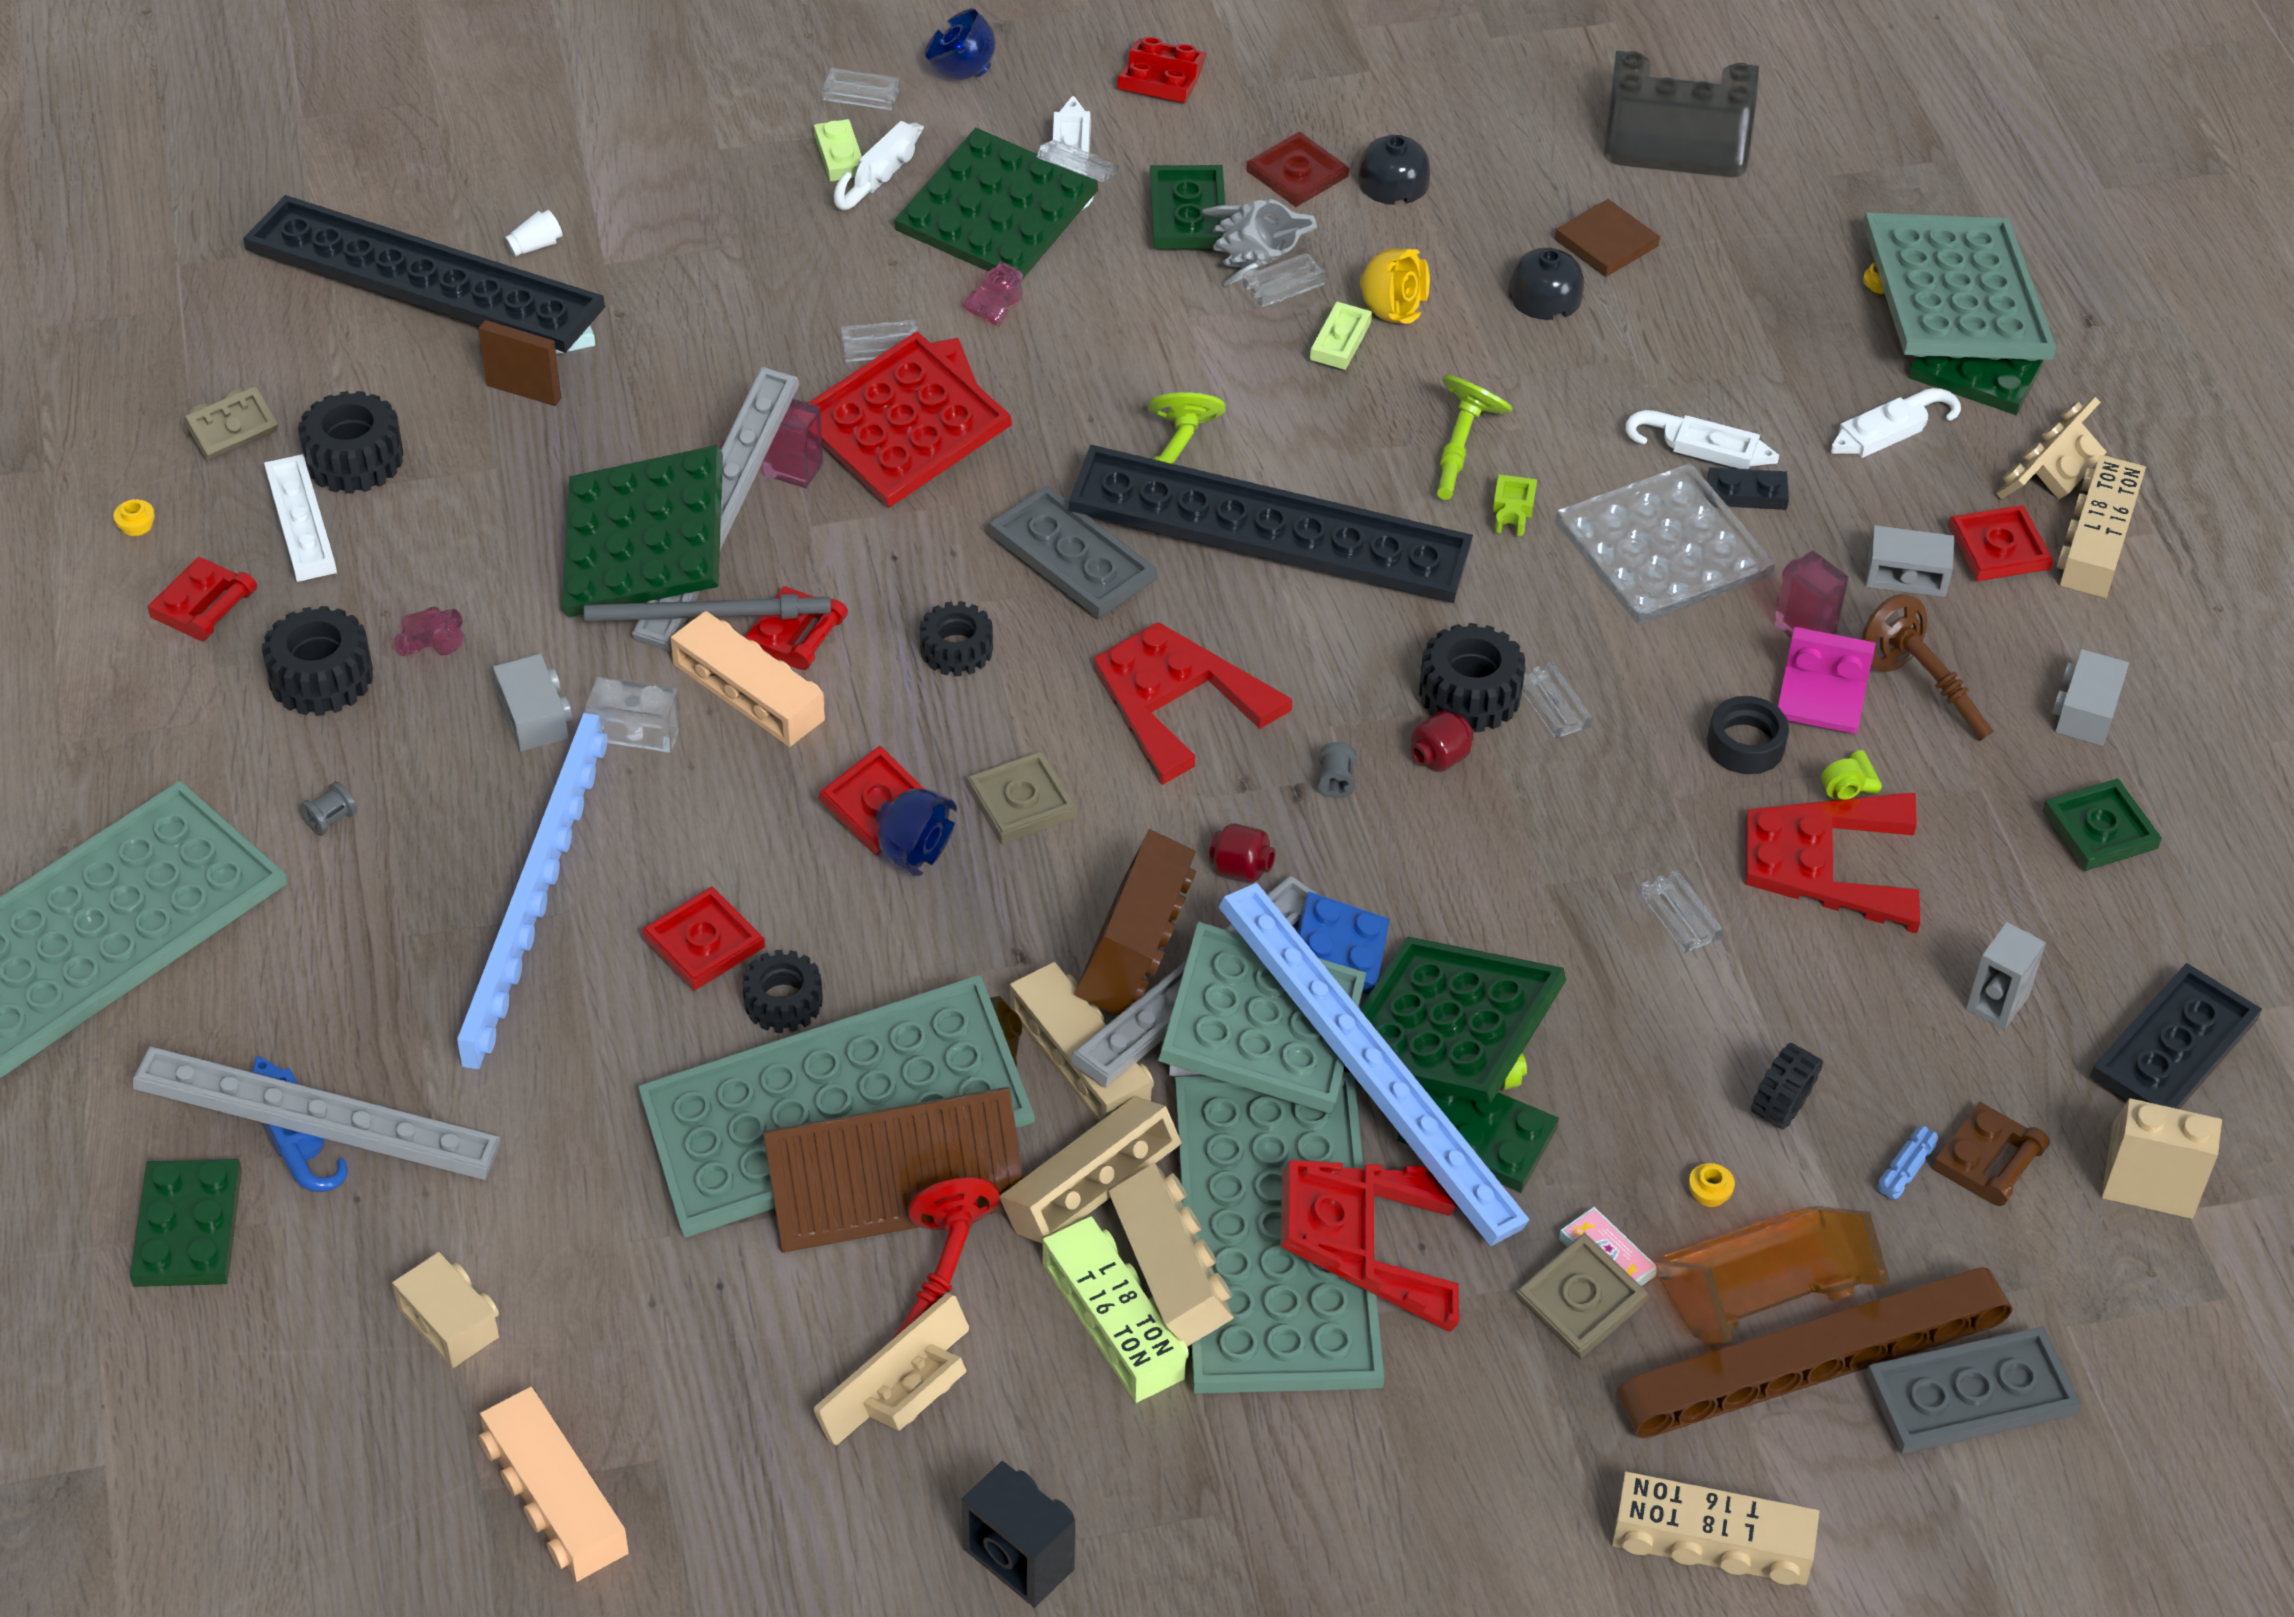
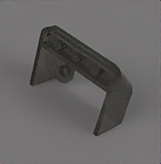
M1616 51L1604 145V156L1609 162L1621 166L1722 177H1738L1746 172L1757 101L1759 66L1745 63L1729 65L1722 72L1721 84H1713L1705 81L1694 82L1668 77H1650L1651 64L1647 57L1636 51Z

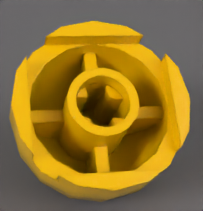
M1385 249L1372 257L1361 275L1360 289L1368 310L1372 311L1381 320L1410 324L1421 315L1422 312H1415V310L1419 307L1420 301H1427L1430 275L1428 264L1425 259H1419L1417 254L1420 252L1417 249Z

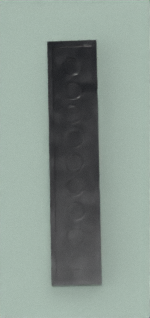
M284 195L243 238L245 248L248 251L474 324L481 325L486 320L554 340L555 350L567 353L605 308L603 295Z
M1091 444L1070 496L1068 508L1070 512L1085 514L1107 521L1451 603L1455 602L1473 538L1472 534Z

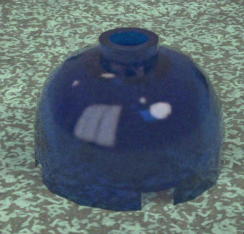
M971 8L951 17L947 21L951 27L944 33L938 29L928 42L924 53L935 70L943 76L954 80L982 76L990 68V61L995 52L996 40L992 27L983 15H980L976 9Z
M909 789L897 795L892 801H886L878 811L876 822L879 824L877 830L879 847L888 861L911 876L922 875L924 872L918 868L924 862L933 865L949 841L955 823L949 820L948 817L950 809L957 812L955 802L929 789Z

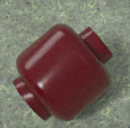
M1439 711L1417 724L1412 730L1411 754L1414 760L1421 766H1426L1435 772L1446 771L1470 754L1473 732L1469 723L1461 715L1453 714L1449 711Z
M1231 823L1222 831H1217L1213 836L1209 849L1210 863L1214 864L1215 870L1220 876L1246 883H1254L1261 878L1264 872H1270L1276 856L1275 848L1270 847V839L1265 831L1236 823Z

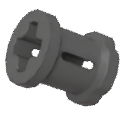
M1343 742L1328 743L1321 748L1319 753V761L1323 766V773L1318 780V788L1325 796L1335 798L1347 797L1353 793L1356 780L1352 775V767L1356 763V751L1353 747Z
M335 781L329 785V791L312 802L309 800L300 804V812L312 831L322 836L327 833L328 826L345 815L348 817L357 813V806L350 792L341 783Z

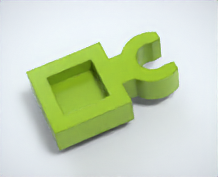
M1498 474L1493 513H1497L1496 533L1502 532L1504 524L1511 523L1517 526V536L1524 534L1526 517L1532 518L1537 479Z

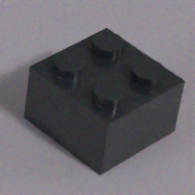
M1002 1460L961 1498L963 1550L1033 1608L1075 1570L1074 1515L1062 1501L1058 1499L1052 1501L1042 1493L1035 1481L1022 1470L1015 1471Z

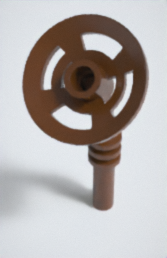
M1898 594L1886 599L1872 613L1863 632L1862 640L1876 643L1871 667L1882 672L1894 671L1904 666L1914 656L1937 681L1935 687L1943 689L1941 695L1948 696L1946 702L1954 704L1980 741L1993 733L1992 728L1966 694L1968 688L1961 687L1963 683L1961 679H1955L1958 674L1950 672L1923 642L1927 629V613L1922 602L1908 594ZM1904 608V616L1895 619L1889 625L1885 623V620L1893 612ZM1916 613H1918V615H1919L1920 623H1919V620H1918L1917 617H1916ZM1877 637H1880V649L1884 654L1882 658L1877 653ZM1907 653L1903 658H1901L1898 661H1895L1897 656H1901Z

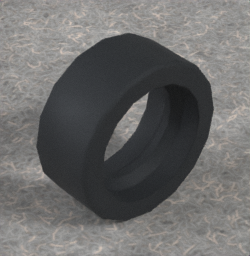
M1736 696L1725 700L1714 709L1707 736L1709 752L1717 763L1730 771L1742 774H1760L1771 770L1782 760L1790 730L1787 717L1779 707L1762 698ZM1734 725H1750L1766 732L1772 740L1762 745H1746L1730 738L1724 730Z

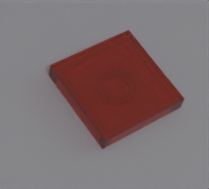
M1299 131L1247 161V172L1293 206L1298 207L1349 177V166Z

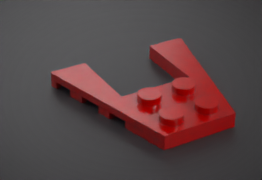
M1159 622L1094 657L1095 672L1113 703H1117L1124 714L1125 724L1130 731L1135 733L1140 742V750L1147 762L1153 764L1157 771V779L1162 785L1195 767L1196 755L1152 714L1153 711L1206 681H1209L1259 729L1292 710V699Z
M1916 793L1748 809L1745 820V885L1798 900L1800 895L1821 900L1822 907L1839 911L1840 906L1866 913L1864 919L1884 924L1885 919L1908 925L1907 931L1918 933L1920 926L1919 889L1833 881L1832 828L1914 836L1917 826Z
M1290 1160L1282 1170L1281 1247L1451 1332L1459 1323V1283L1374 1260V1195L1450 1216L1457 1208V1204L1431 1172H1426L1423 1166H1406L1402 1171L1382 1170L1381 1164H1365L1360 1169L1343 1168V1163Z

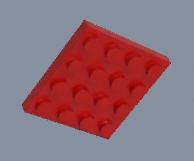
M918 331L794 411L797 422L888 508L1012 426L1011 415Z

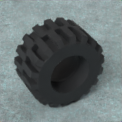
M356 391V393L340 392V395L333 396L331 394L323 397L324 401H316L310 406L311 410L303 413L301 416L302 422H299L298 426L299 438L309 476L311 479L316 480L317 485L321 487L329 486V490L334 492L345 490V493H354L355 490L365 492L371 490L372 486L377 485L380 487L385 484L386 478H393L397 474V468L402 466V456L404 453L396 411L392 410L391 404L386 400L381 401L380 396L375 394L367 396L362 391Z
M320 606L319 609L313 610L311 607L302 608V612L295 613L293 611L286 614L284 621L277 620L272 625L273 630L267 631L264 637L265 643L262 644V653L270 690L273 692L277 702H283V706L290 711L297 708L299 714L307 715L309 712H315L316 716L325 715L326 711L331 710L336 713L343 710L342 706L346 704L352 706L358 702L357 696H364L368 691L367 685L372 684L373 666L363 625H359L358 619L355 616H346V612L339 608L331 611L329 606Z
M1468 623L1467 627L1457 624L1451 626L1450 631L1443 629L1437 632V637L1431 638L1427 642V648L1424 649L1422 657L1419 696H1421L1423 707L1429 709L1430 716L1439 711L1459 714L1466 719L1471 729H1475V732H1483L1485 727L1498 728L1501 726V721L1508 722L1513 718V713L1518 711L1522 696L1526 666L1524 653L1520 652V645L1516 641H1509L1510 635L1503 631L1495 632V627L1488 625L1485 628L1477 627V623Z

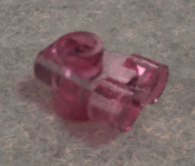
M1001 261L996 268L988 272L986 280L977 291H971L963 306L971 313L985 318L996 326H1000L1009 312L1006 307L1015 305L1021 299L1022 288L1020 282L1023 274L1016 268Z
M436 606L430 607L424 612L405 615L402 619L403 631L395 637L397 652L401 656L421 652L422 648L433 646L440 655L453 653L465 640V634L461 630L462 616L456 609L441 611Z

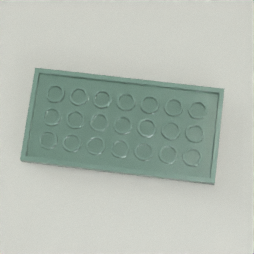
M179 780L1 896L0 1078L287 885L285 872Z
M981 975L638 1086L684 1238L775 1208L763 1131L1003 1087L1010 1088L1015 1127L1019 1128L1035 1123L1032 1107Z
M1343 1073L1332 1114L1209 1076L1175 1077L1177 1132L1182 1142L1178 1146L1180 1180L1187 1194L1182 1203L1184 1207L1188 1206L1193 1211L1201 1225L1202 1230L1196 1234L1199 1240L1203 1239L1215 1256L1217 1263L1211 1266L1214 1274H1220L1231 1292L1232 1297L1226 1301L1234 1319L1191 1344L1194 1394L1383 1389L1385 1378L1376 1295L1281 1247L1282 1170L1290 1160L1343 1163V1168H1363L1355 1077L1352 1073Z

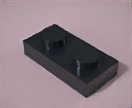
M1709 467L1707 476L1709 506L1787 510L1789 502L1787 471Z

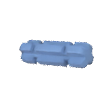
M1919 1126L1910 1136L1911 1140L1904 1144L1891 1162V1168L1886 1169L1880 1177L1877 1186L1880 1194L1886 1195L1890 1200L1901 1196L1906 1189L1905 1185L1911 1182L1926 1161L1925 1157L1929 1156L1936 1147L1938 1135L1935 1131L1929 1130L1926 1126Z

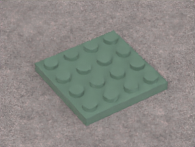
M1198 921L1158 1061L1332 1114L1345 1064L1240 934ZM1318 958L1355 1005L1359 1007L1366 972Z

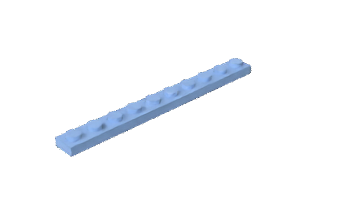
M583 713L459 1033L457 1042L462 1067L479 1070L485 1053L493 1051L496 1041V1024L499 1018L504 1019L507 1014L510 987L512 984H518L522 972L521 958L525 950L530 951L535 937L534 924L537 917L542 918L545 914L548 887L550 884L555 885L560 870L559 858L562 852H568L573 821H579L582 816L584 792L586 789L593 787L596 774L595 763L597 758H603L606 752L607 734L602 733L600 715Z
M1255 883L1224 896L1219 909L1487 1243L1493 1246L1523 1230L1530 1219L1262 888Z

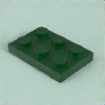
M1150 165L1153 249H1214L1213 245L1216 243V240L1223 235V233L1214 232V227L1221 224V221L1224 219L1202 214V209L1225 205L1223 165Z
M1949 356L1917 357L1911 366L1909 379L1947 390L1958 396L2017 416L2042 368L2043 360L2027 361L2024 359L2008 358L1991 360L1980 357L1952 358Z
M1425 1090L1500 1184L1522 1193L1557 1130L1559 1117L1497 1092L1491 1104ZM1398 1132L1397 1141L1409 1145Z
M239 1159L147 1161L130 1272L133 1287L228 1284L242 1175Z

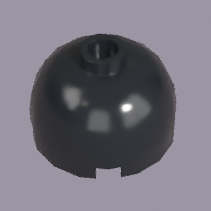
M1403 135L1379 137L1372 141L1361 155L1358 170V180L1361 182L1360 189L1372 200L1384 204L1395 205V199L1407 198L1406 204L1414 202L1423 197L1429 188V157L1421 144L1412 138Z
M1537 248L1527 252L1515 264L1508 293L1509 297L1515 300L1514 306L1518 311L1532 318L1553 320L1554 314L1565 312V317H1567L1580 307L1584 291V277L1578 262L1570 254L1555 248Z

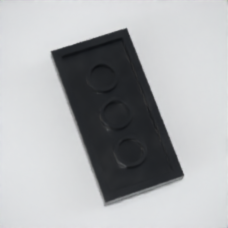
M2186 963L2092 1068L2090 1077L2127 1101L2131 1098L2180 1109L2255 1024L2262 1008Z

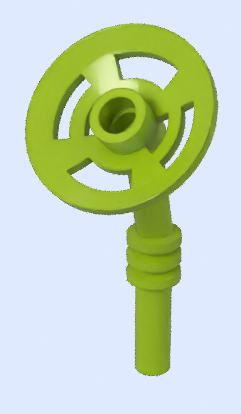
M1444 374L1442 381L1451 393L1461 401L1458 409L1461 411L1450 442L1444 446L1440 461L1442 474L1437 495L1443 500H1448L1452 498L1457 474L1464 465L1466 456L1464 446L1474 417L1479 418L1481 411L1510 414L1513 407L1500 397L1473 383Z
M1192 392L1168 393L1152 398L1148 403L1150 413L1166 421L1174 422L1175 428L1178 429L1161 455L1154 456L1152 459L1173 464L1193 436L1194 430L1198 429V423L1211 421L1222 416L1226 411L1225 402L1211 395ZM1169 406L1172 408L1167 413L1159 411Z

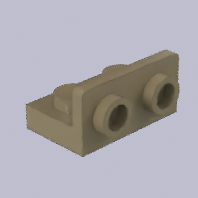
M257 386L246 390L243 388L234 389L227 393L223 400L214 404L202 403L193 407L185 416L183 431L187 437L192 436L204 458L206 461H209L276 432L278 423Z

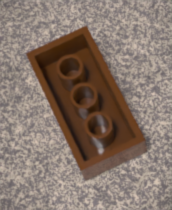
M1151 829L1148 830L1118 888L1075 990V996L1117 1016L1127 1009L1130 1002L1134 1003L1139 998H1142L1149 982L1143 979L1144 975L1149 977L1155 974L1164 955V951L1160 949L1161 947L1165 948L1175 927V924L1171 921L1177 919L1186 900V897L1179 893H1187L1197 872L1190 868L1196 853L1195 850Z

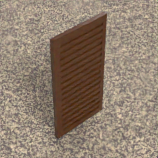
M1009 1087L763 1131L780 1237L779 1249L782 1253L919 1228L909 1218V1203L924 1189L946 1180L965 1177L982 1178L994 1183L998 1188L999 1195H1002L1023 1179ZM981 1195L976 1200L979 1209L988 1205V1200ZM999 1200L998 1205L990 1214L1005 1211L1001 1200ZM922 1214L923 1220L928 1223H935L933 1216Z

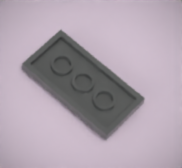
M1048 485L989 523V535L1098 619L1157 579V568L1089 516L1068 511L1069 501Z
M2044 1326L1872 1364L1868 1366L1866 1372L1867 1380L1901 1455L2078 1415L2082 1405Z

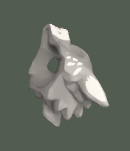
M1272 199L1253 201L1245 205H1220L1202 209V214L1224 219L1221 221V224L1214 227V232L1223 233V235L1216 240L1213 248L1215 251L1231 254L1229 258L1223 261L1225 266L1241 268L1223 283L1224 287L1242 280L1277 260L1296 245L1299 237L1317 228L1314 215L1294 213L1280 202ZM1267 213L1273 214L1274 216H1276V217L1278 218V220H1276V219H1274V218H1272L1271 216H1268V215H1266V214H1267Z

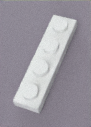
M303 454L265 462L266 475L297 582L337 573L334 557Z

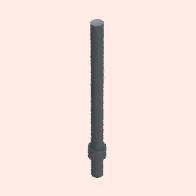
M781 594V599L584 605V620L696 618L705 611L714 617L782 615V619L798 618V614L831 613L830 597L798 598L797 594Z

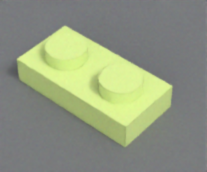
M850 120L815 124L814 136L829 181L840 180L846 172H850L851 178H855L859 167V159L862 158Z
M1336 302L1311 348L1310 360L1346 370L1371 324L1372 311Z

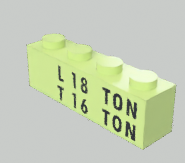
M1090 1216L1043 1238V1266L1134 1402L1137 1403L1185 1379L1186 1359L1189 1357L1188 1349L1184 1340L1180 1341L1165 1325L1154 1298L1148 1299L1141 1289V1282L1134 1267L1130 1263H1123L1117 1254V1246L1110 1232L1106 1229L1101 1231L1095 1220Z

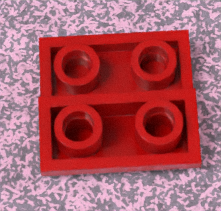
M1156 37L1139 38L1129 51L1128 64L1118 75L1117 89L1185 103L1199 78L1206 59V52L1196 50V47L1189 44H1178L1175 46L1162 43V40Z

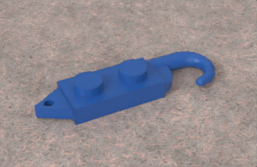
M256 1057L253 1073L298 1084L290 1068L282 1070L262 1057ZM262 1123L279 1157H283L293 1179L302 1188L312 1192L331 1191L340 1186L346 1179L348 1167L346 1160L343 1158L337 1161V1172L329 1177L315 1176L309 1169L306 1161L314 1158L321 1152L324 1147V1138Z

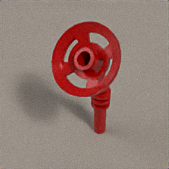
M973 1177L946 1180L924 1189L909 1203L908 1214L913 1224L924 1229L946 1230L949 1234L934 1274L929 1273L926 1277L929 1282H923L921 1285L923 1291L918 1290L915 1296L918 1300L893 1339L945 1295L944 1292L949 1293L952 1290L950 1282L968 1237L969 1228L974 1222L990 1214L999 1203L1000 1195L994 1183L982 1178ZM981 1195L988 1200V1205L979 1209L976 1200ZM922 1214L933 1216L935 1223H928L923 1220Z

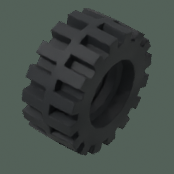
M951 601L945 602L944 608H941L939 605L933 607L932 613L927 612L924 615V621H921L920 648L924 662H929L930 668L934 671L940 668L941 674L947 676L949 672H954V676H962V671H967L969 675L975 673V667L979 669L985 667L986 660L990 661L993 651V626L991 619H988V614L984 610L978 612V606L974 604L966 607V602L958 601V605L953 606ZM961 635L969 639L962 642H949L944 638Z
M775 950L774 956H770L768 952L760 955V962L754 959L749 964L750 970H745L742 981L745 1011L747 1014H750V1020L754 1024L760 1022L761 1028L767 1031L770 1027H775V1033H783V1029L788 1027L790 1032L798 1030V1024H802L804 1027L811 1024V1017L816 1018L818 1016L819 1007H822L823 1002L821 973H819L818 966L815 963L811 964L810 958L805 954L798 958L797 951L790 950L788 955H783L782 950ZM779 985H791L799 989L792 996L784 998L774 997L766 993L769 989Z
M1788 1043L1780 1051L1779 1056L1774 1059L1771 1068L1767 1070L1765 1078L1760 1083L1758 1092L1753 1098L1754 1102L1751 1105V1111L1781 1129L1788 1127L1813 1090L1812 1087L1817 1082L1818 1075L1822 1070V1059L1793 1043Z

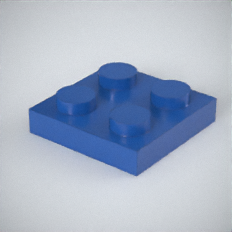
M1309 891L1303 901L1297 933L1317 958L1366 972L1362 992L1366 994L1371 993L1378 982L1390 919Z

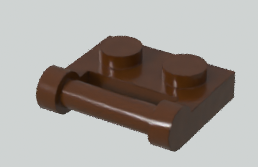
M1979 1101L1935 1158L1932 1170L1991 1204L2003 1206L2013 1194V1185L2034 1157L2041 1156L2050 1145V1139L2041 1129L2036 1127L2026 1128ZM2008 1143L2018 1148L1997 1177L1990 1178L1985 1175Z

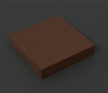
M1609 199L1558 227L1555 233L1557 241L1606 277L1658 247L1660 240L1658 234Z
M485 320L478 329L486 385L556 406L561 399L554 340Z

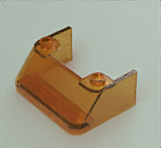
M1823 1206L1797 1209L1664 1255L1654 1261L1659 1280L1693 1337L1704 1339L1706 1344L1732 1341L1731 1330L1739 1326L1738 1319L1811 1293L1827 1294L1829 1300H1836L1853 1295L1856 1292L1854 1286L1860 1284L1879 1287L1891 1284L1871 1213Z

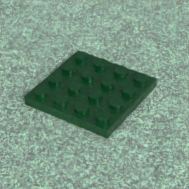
M975 127L894 219L895 230L1018 285L1098 191V180Z
M717 445L569 476L562 610L568 617L583 615L584 605L642 603L719 587L723 453Z
M1408 936L1365 1000L1360 1011L1425 1090L1491 1104L1565 984L1566 976L1563 967ZM1344 1066L1343 1071L1351 1073L1346 1066Z

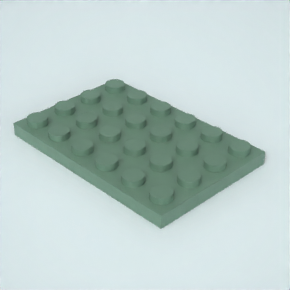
M1865 213L1863 227L1904 355L1916 357L1949 356L1952 358L1980 357L1991 360L2008 358L2024 359L2027 361L2054 359L2057 347L2009 218Z

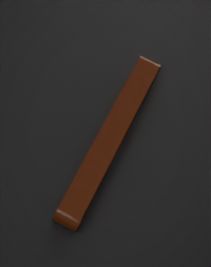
M1984 1267L1976 1268L1637 1375L1618 1387L1616 1398L1636 1436L1639 1438H1650L1866 1369L1872 1364L1894 1360L1991 1329L2004 1322L2011 1315L2013 1307L1991 1271Z

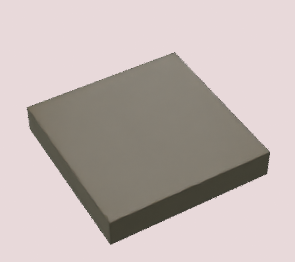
M1043 750L967 776V788L1001 845L1078 818V806Z
M1585 1232L1516 1290L1517 1298L1580 1359L1585 1357L1650 1300L1649 1293Z

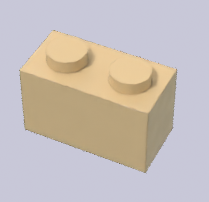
M437 1252L392 1282L399 1311L452 1369L499 1338L496 1317L499 1316V1312L493 1300L485 1292L478 1294L471 1287L470 1278L462 1266L456 1262L451 1265L440 1252Z

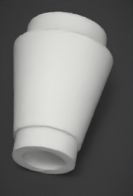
M546 210L543 213L537 211L512 231L510 235L504 237V240L512 255L517 257L520 254L557 244L556 239L562 237L563 233L550 210Z

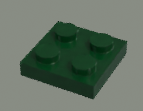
M2119 778L2045 800L2042 810L2084 871L2159 848L2162 839Z

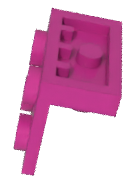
M1794 627L1778 707L1787 717V720L1856 734L1859 729L1876 643Z

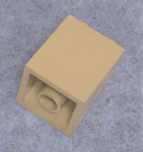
M2129 1098L2111 1127L2102 1198L2193 1219L2218 1157L2222 1119Z

